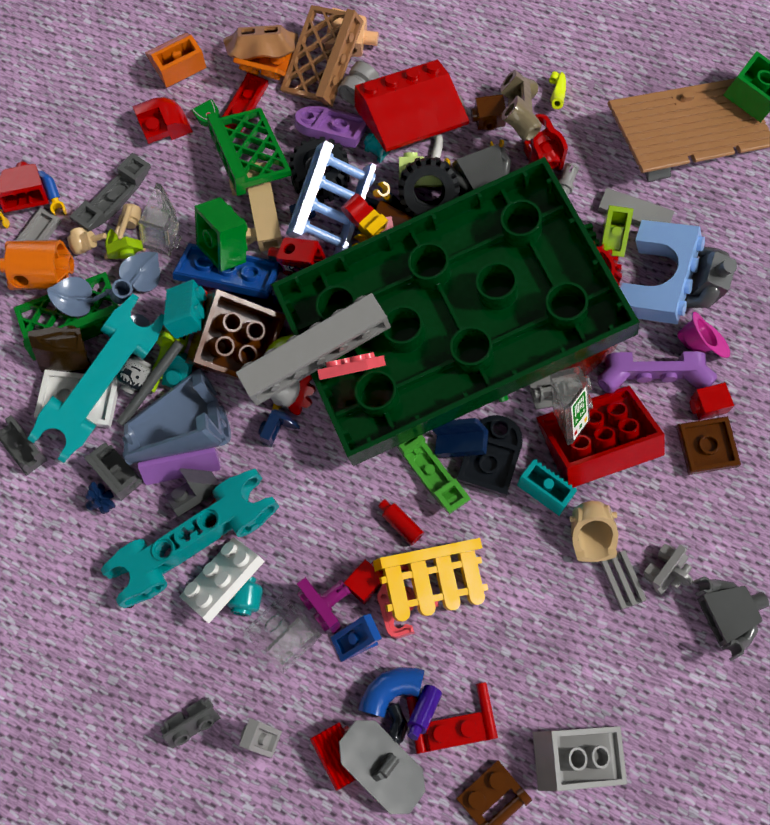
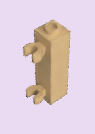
M255 162L256 165H259V166H262V167H264V166L266 165V163H267V162H262V163ZM250 170L247 176L251 178L258 176L260 173ZM229 179V184H230V189H231V191H232V195H233V196H236L235 190H234V188H233V186H232V183H231V181H230V179ZM271 181L247 187L246 191L249 194L255 228H248L246 232L247 245L258 241L260 252L269 250L271 246L280 248L282 236Z

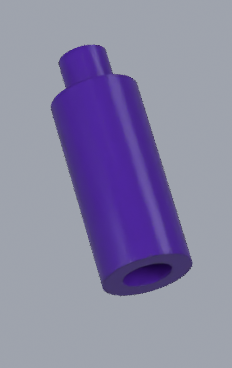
M425 685L407 723L410 729L407 736L412 740H418L420 734L426 733L441 699L442 692L435 686Z

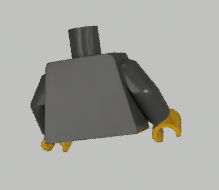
M502 139L499 140V144L494 145L493 141H491L490 147L456 159L452 163L453 167L448 158L444 159L453 168L459 181L460 190L464 193H468L509 174L511 159L504 148V140Z

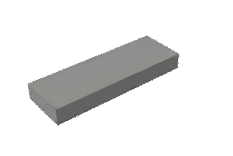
M606 188L598 208V212L604 214L607 213L609 205L633 208L631 223L639 226L641 220L670 223L674 214L673 210Z

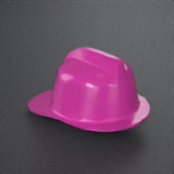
M697 312L692 313V320L677 333L680 341L689 350L703 353L713 351L722 358L730 356L729 346L723 336Z

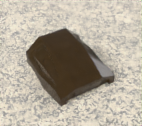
M71 325L64 326L63 328L53 326L28 332L32 350L42 373H44V370L79 372L88 370L91 366L84 341H82L80 328Z

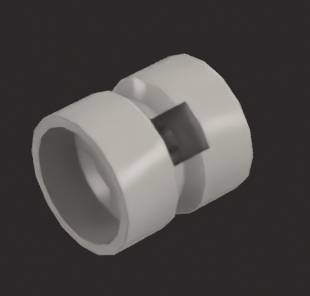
M357 61L349 71V76H346L339 85L338 92L346 102L355 106V85L380 78L379 74L371 65Z

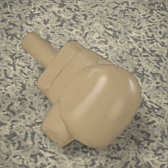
M76 227L70 230L67 241L70 250L74 254L79 255L95 248L97 241L106 239L107 235L106 233L95 235L92 231Z

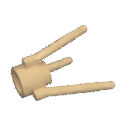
M130 203L125 204L122 207V212L119 215L114 232L117 234L118 239H122L126 228L134 229L139 225V235L143 245L142 251L145 252V217L141 216L142 210L139 206ZM105 253L104 259L106 260L108 259L107 253Z

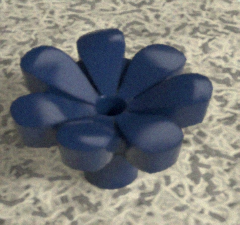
M92 482L88 486L89 490L85 493V497L88 499L85 506L88 510L92 511L99 508L102 514H106L110 509L116 507L115 503L110 500L114 498L111 490L105 492V486L101 483L97 485L95 482Z

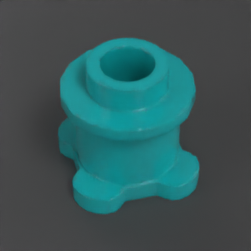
M369 133L363 143L365 145L364 150L378 157L377 162L381 163L390 151L386 152L373 133Z

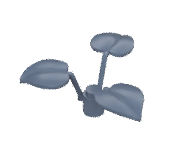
M142 252L125 259L119 268L118 275L120 279L113 283L111 289H106L95 297H91L92 288L90 284L80 277H68L47 289L48 297L60 312L70 317L87 315L90 311V302H96L107 295H110L114 303L123 304L132 294L133 288L142 293L156 288L160 281L158 253ZM141 314L131 316L133 322L140 327L151 325L148 319Z

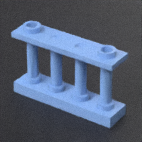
M324 141L317 145L286 235L297 238L302 236V234L308 233L335 245L336 248L333 254L335 255L352 247L353 240L351 238L355 225L344 213L318 202V199L315 198L317 191L323 188L347 200L357 193L365 200L368 188L372 186L376 177L374 173L376 165L372 163L364 167L363 170L358 169L333 157L331 151L334 145ZM331 166L359 179L355 192L325 179L326 176L323 175L325 168ZM314 210L343 223L340 236L338 237L310 224L308 220L310 211Z

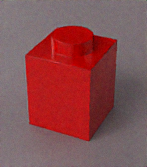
M726 382L697 389L690 399L691 411L693 414H697L699 421L727 414L734 407Z
M365 559L348 577L344 585L365 605L382 586L379 578L384 577L383 570L375 571L373 561L370 564Z

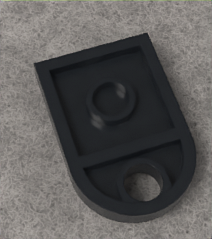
M492 415L480 420L488 430L486 455L464 456L457 481L506 497L521 451L522 434L517 424L511 419L500 415ZM496 424H503L507 428V433L497 435L493 431V427Z

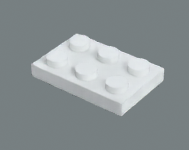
M44 370L34 413L36 420L52 396L64 403L84 374ZM116 377L86 417L95 423L96 427L111 428L120 387Z
M233 537L222 547L213 560L205 565L203 571L193 582L186 586L179 597L205 621L210 623L265 561Z

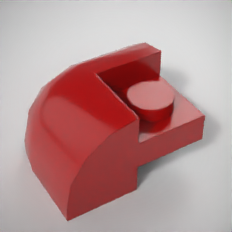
M158 97L132 106L148 144L170 136L171 140L193 132L185 112L175 100L167 97Z

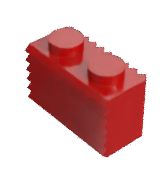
M340 722L310 738L336 791L356 781L340 762L338 742L349 729L348 725L342 727Z

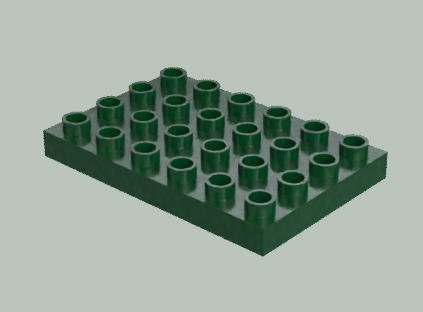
M545 157L271 284L293 335L304 333L314 323L328 319L336 310L345 309L352 305L357 298L367 296L370 293L374 295L388 318L391 326L389 329L336 359L339 360L374 352L375 357L384 355L385 366L319 380L318 371L311 374L347 458L353 466L638 335L640 323Z

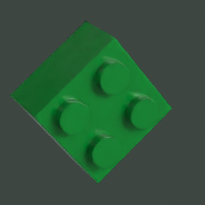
M756 51L723 96L760 123L770 112V60Z
M221 197L195 205L196 245L221 272L246 263V251L248 250L246 232L248 227L245 220L240 218L233 208Z

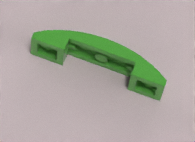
M423 435L397 446L423 485L448 514H451L471 500L456 478L453 479L425 443Z

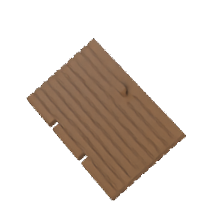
M735 78L609 100L607 103L620 131H622L623 137H625L626 143L629 145L630 151H632L633 157L636 159L637 165H639L641 173L689 164V156H691L695 163L734 155V147H736L739 154L769 148V127L765 124L764 119L760 123L723 96Z

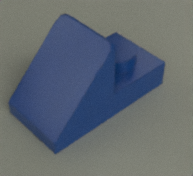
M371 613L360 617L330 637L341 662L377 646L378 641L382 639Z

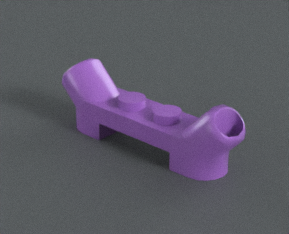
M617 352L605 356L606 369L598 376V385L605 392L614 393L628 379H637V382L640 383L650 382L652 379H662L663 382L685 379L696 389L711 386L717 380V374L706 365V354L703 352H682L677 361L633 362L632 352Z

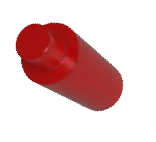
M384 499L378 505L384 512L382 517L411 546L424 535L425 532L396 503L391 505Z

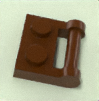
M499 760L456 798L478 825H502L523 805L527 806L532 801L531 797ZM511 789L516 796L487 822L482 815Z

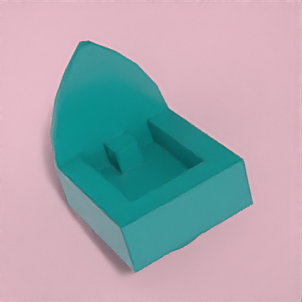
M178 353L164 372L162 385L173 388L192 373L193 365L185 363L187 353Z

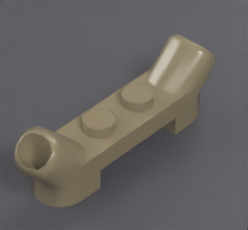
M513 70L501 85V94L508 98V107L502 112V120L511 125L522 140L528 141L540 132L542 126L532 110V99L538 92V85L535 80L523 77L518 71Z

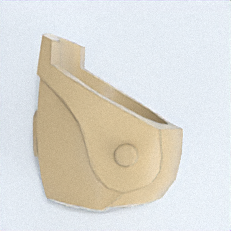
M588 501L574 507L569 520L571 522L572 543L578 561L600 562L616 558L618 530L614 518H617V512H612L610 505L600 501Z

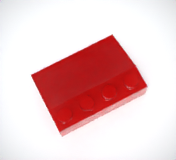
M438 59L355 85L354 107L386 152L469 124V118L452 79Z
M630 385L617 389L614 393H606L588 399V422L575 440L573 438L571 406L536 417L559 474L564 482L568 481V485L572 484V488L665 455V434Z

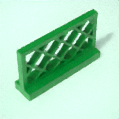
M262 108L218 118L216 112L207 114L209 133L237 196L246 194L247 187L291 176V169ZM259 117L260 119L257 124L248 122L252 118ZM232 123L237 125L235 130L225 127V125ZM243 127L252 130L249 135L240 131ZM258 132L267 135L264 140L255 136ZM235 138L244 140L242 146L232 142ZM250 143L260 146L257 151L247 148ZM265 148L275 151L272 156L262 153ZM242 154L252 156L249 162L240 159ZM257 159L267 161L264 167L256 165L255 162ZM273 164L281 166L283 169L274 171L271 170L270 167ZM250 170L260 173L258 176L251 178L247 176Z
M106 272L85 279L92 289L95 284L104 281L105 286L101 293L112 287ZM92 290L91 296L95 297L101 293ZM47 294L16 306L14 310L23 335L24 347L33 361H35L36 358L28 337V332L32 331L34 327L39 329L52 327L57 318L66 320V322L58 326V328L68 325L80 328L82 341H86L103 334L100 331L113 311L119 307V304L114 303L110 295H107L96 301L93 306H90L88 315L78 319L62 314L57 308L54 311L46 309L49 302H51ZM103 300L110 301L113 304L104 309H99ZM31 309L36 311L31 320L23 318L22 313ZM43 313L51 315L46 325L38 323Z

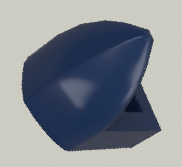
M273 409L267 421L264 420L261 423L258 434L262 444L272 447L282 425L292 429H300V425L288 414Z

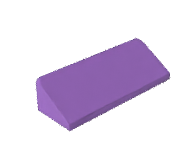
M215 448L138 463V469L146 485L184 478L179 470L180 468L212 472L221 469L219 455Z

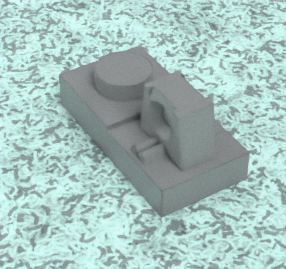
M250 718L248 724L242 730L239 746L272 758L282 731Z

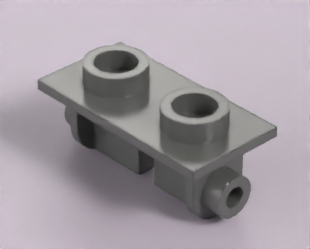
M202 698L186 708L189 715L187 719L180 712L165 721L164 726L160 727L163 739L172 748L188 742L192 736L200 731L212 727L214 722L221 718L214 710L211 700L209 698L205 700Z

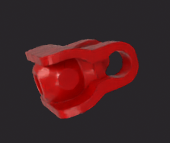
M536 114L535 116L545 126V129L539 132L533 139L524 141L523 149L528 158V164L545 157L552 169L556 167L557 171L563 169L568 151L566 140L553 127L548 116Z

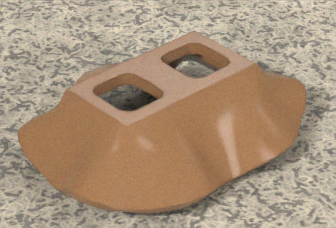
M282 25L239 27L232 35L224 38L223 42L228 56L243 60H251L257 57L282 58L294 52L298 34L286 30Z

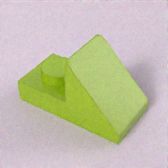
M608 206L603 222L604 230L601 245L604 243L605 251L612 249L613 256H625L633 208Z

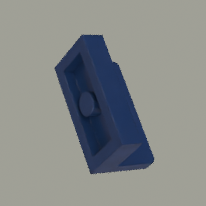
M477 418L452 420L432 430L437 435L435 455L438 458L486 455L488 430Z

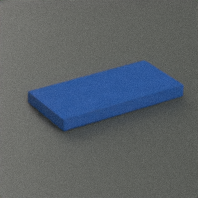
M188 243L172 274L173 280L183 282L194 280L197 285L268 300L273 288L271 284L276 282L281 267L278 262L246 255V263L221 272L196 244Z

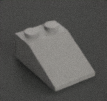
M621 726L533 732L538 791H566L627 784Z

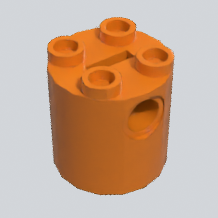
M61 240L6 241L4 258L0 259V271L6 274L9 290H43L68 278L69 274H73L74 259Z

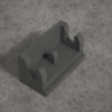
M10 415L5 419L8 425L0 429V442L27 476L45 463L47 458L35 443L27 439L29 437L27 432Z
M103 443L92 453L84 457L121 501L143 483L141 478L112 445L108 446L107 443Z

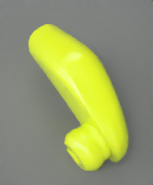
M553 71L549 83L555 84L550 103L554 109L558 110L564 104L566 77L563 72Z

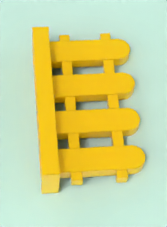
M476 538L373 560L375 571L383 570L384 577L379 578L380 584L386 583L390 602L389 605H385L386 612L392 611L393 618L398 622H403L410 617L409 607L417 606L418 612L422 616H430L435 612V602L442 600L444 608L449 611L459 608V596L467 595L468 602L472 605L482 604L485 600L484 591L488 590L487 583L482 584L478 564H481L482 560L481 557H476L475 554L476 550L483 548L481 539ZM458 555L459 561L452 562L450 556ZM433 560L434 566L427 568L426 561ZM408 565L409 571L402 573L400 566ZM457 568L461 569L465 588L459 590L453 570ZM436 573L440 594L433 595L428 574ZM411 578L415 599L412 600L407 599L403 581Z

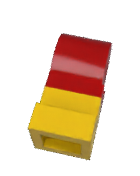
M357 193L341 206L345 216L368 239L382 233L387 228L388 219L383 214H379L371 205L369 206L364 198Z

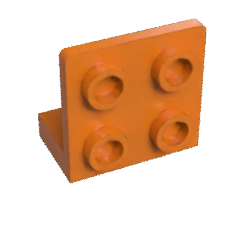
M293 52L282 58L257 57L251 60L233 58V63L238 64L239 69L247 73L258 75L259 71H261V75L280 80L281 76L285 77Z

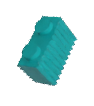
M194 280L166 289L163 324L176 339L184 335L188 336V334L197 332V330L201 331L202 319L205 318L203 301L207 299L204 289L198 286Z
M537 459L531 462L519 478L517 484L519 488L558 516L561 515L577 492L576 488H572V484L568 485V481L564 482L563 478H559V475H555V472L546 469V466L538 463Z

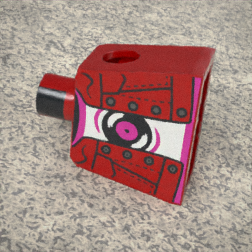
M286 237L282 240L280 248L271 246L268 251V260L278 262L283 273L288 276L326 259L319 241Z

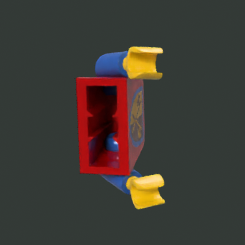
M18 162L15 167L4 169L1 172L0 221L2 220V224L6 229L9 227L10 222L3 215V212L49 204V201H52L50 206L52 214L56 216V209L62 208L66 216L67 210L58 199L60 195L54 179L44 171H38L36 164Z

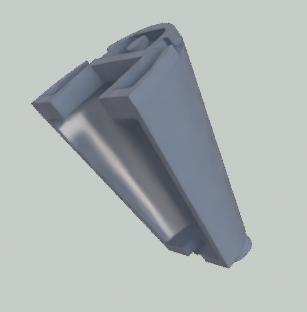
M201 368L194 371L124 424V436L122 437L124 452L122 454L128 465L219 447L230 442L231 429L224 407L218 404V399L215 397L217 393Z

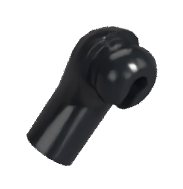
M397 703L387 708L392 721L388 734L392 737L393 741L400 745L405 738L408 726L400 705Z

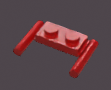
M486 682L476 684L481 712L431 721L426 733L420 734L418 740H414L416 754L498 738ZM415 696L406 698L409 716H411L418 701Z

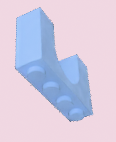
M641 220L635 239L638 253L668 257L678 264V268L674 276L663 284L644 286L622 283L620 289L638 319L678 325L680 316H684L686 312V294H690L692 291L693 280L691 277L693 272L696 273L698 270L699 258L697 256L699 251L704 249L705 237L701 235L700 226Z

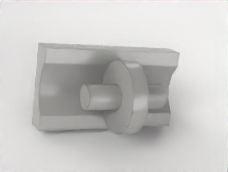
M664 544L658 553V558L666 563L661 569L651 563L644 571V578L654 585L655 592L661 596L669 585L674 589H678L681 583L690 586L693 581L690 575H688L692 567L685 564L688 560V556L685 554L687 548L681 544L678 548Z

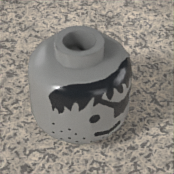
M135 356L132 359H128L116 375V380L122 384L120 389L132 395L139 391L152 373V369H150L151 364Z

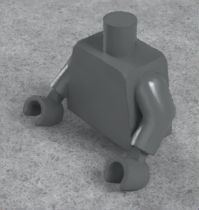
M704 247L703 251H699V266L697 272L693 273L692 291L690 294H687L685 299L688 309H708L729 291L734 272L737 269V262L735 259L730 258L726 251L712 247Z
M707 577L693 580L692 584L696 583L700 588V591L695 593L696 596H701L697 600L719 646H722V650L727 648L731 651L732 657L729 658L730 661L742 656L744 650L750 646L758 633L757 625L762 622L759 610L769 607L767 596L763 592L751 596L746 586L738 587L734 582L709 579Z

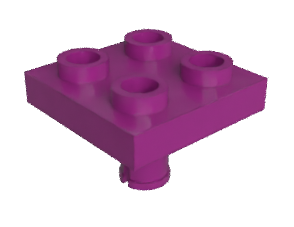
M306 577L297 583L301 590L297 595L308 610L315 609L317 613L313 616L325 632L330 629L335 634L342 627L339 620L332 613L333 609L331 607L351 592L340 579L339 582L321 595V593L318 594Z

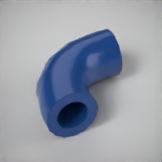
M397 667L381 673L367 686L360 701L358 711L385 718L387 707L395 697L400 695L419 696L425 670Z

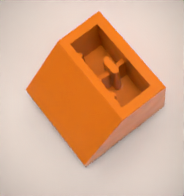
M183 33L145 52L166 88L207 68L202 50L193 36L188 33Z

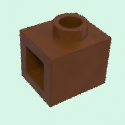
M503 94L475 98V106L471 108L472 122L477 123L478 130L485 129L491 131L498 127H505L506 122L502 120V112L506 109Z

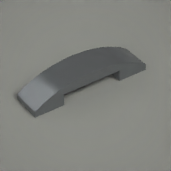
M131 153L117 167L118 175L90 203L85 200L69 216L70 219L87 231L99 227L114 216L134 194L148 174L151 165L134 153Z

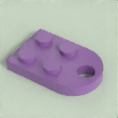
M321 106L304 107L295 114V128L301 134L315 137L316 139L325 137L327 141L331 138L335 140L336 144L340 143L345 148H356L368 128L359 115Z

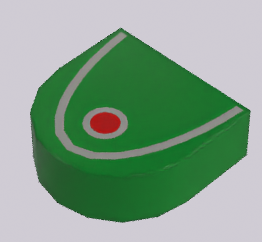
M212 99L192 109V113L197 121L205 127H208L207 114L216 112L218 118H220L219 110Z

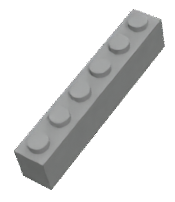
M370 293L367 296L357 298L352 305L345 309L336 310L328 319L314 323L304 333L290 337L280 347L268 350L263 357L256 361L244 364L236 374L250 399L257 406L326 366L325 362L338 359L391 326L374 295Z

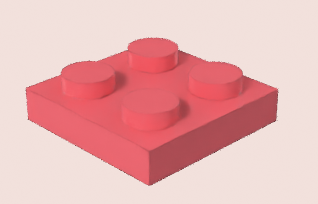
M374 352L325 362L326 368L318 369L317 371L319 380L385 366L386 363L384 355L375 357Z

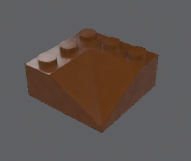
M219 289L208 291L207 299L203 305L205 318L202 319V329L194 333L185 363L240 380L236 372L244 364L263 357L268 347L279 339L285 315Z

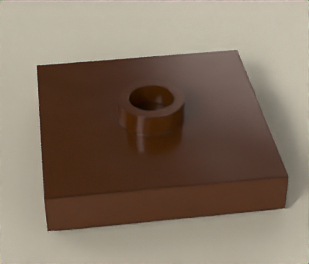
M728 416L681 423L676 426L688 475L737 468L741 465Z

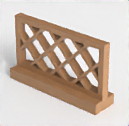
M311 5L280 88L283 93L320 101L326 106L333 107L338 87L342 82L364 22L355 10L347 9L345 12ZM316 13L323 14L325 20L314 25L313 21ZM338 18H343L341 26L334 30L331 23ZM328 25L331 32L320 38L317 31ZM315 34L317 41L307 47L305 44L307 38ZM334 38V46L326 51L323 44ZM320 46L323 54L312 59L310 52ZM307 55L309 62L299 68V59ZM326 59L327 65L325 69L318 73L315 65ZM312 68L315 75L305 81L302 74ZM299 76L301 84L295 88H289L291 81ZM318 81L319 86L316 94L309 92L308 86Z

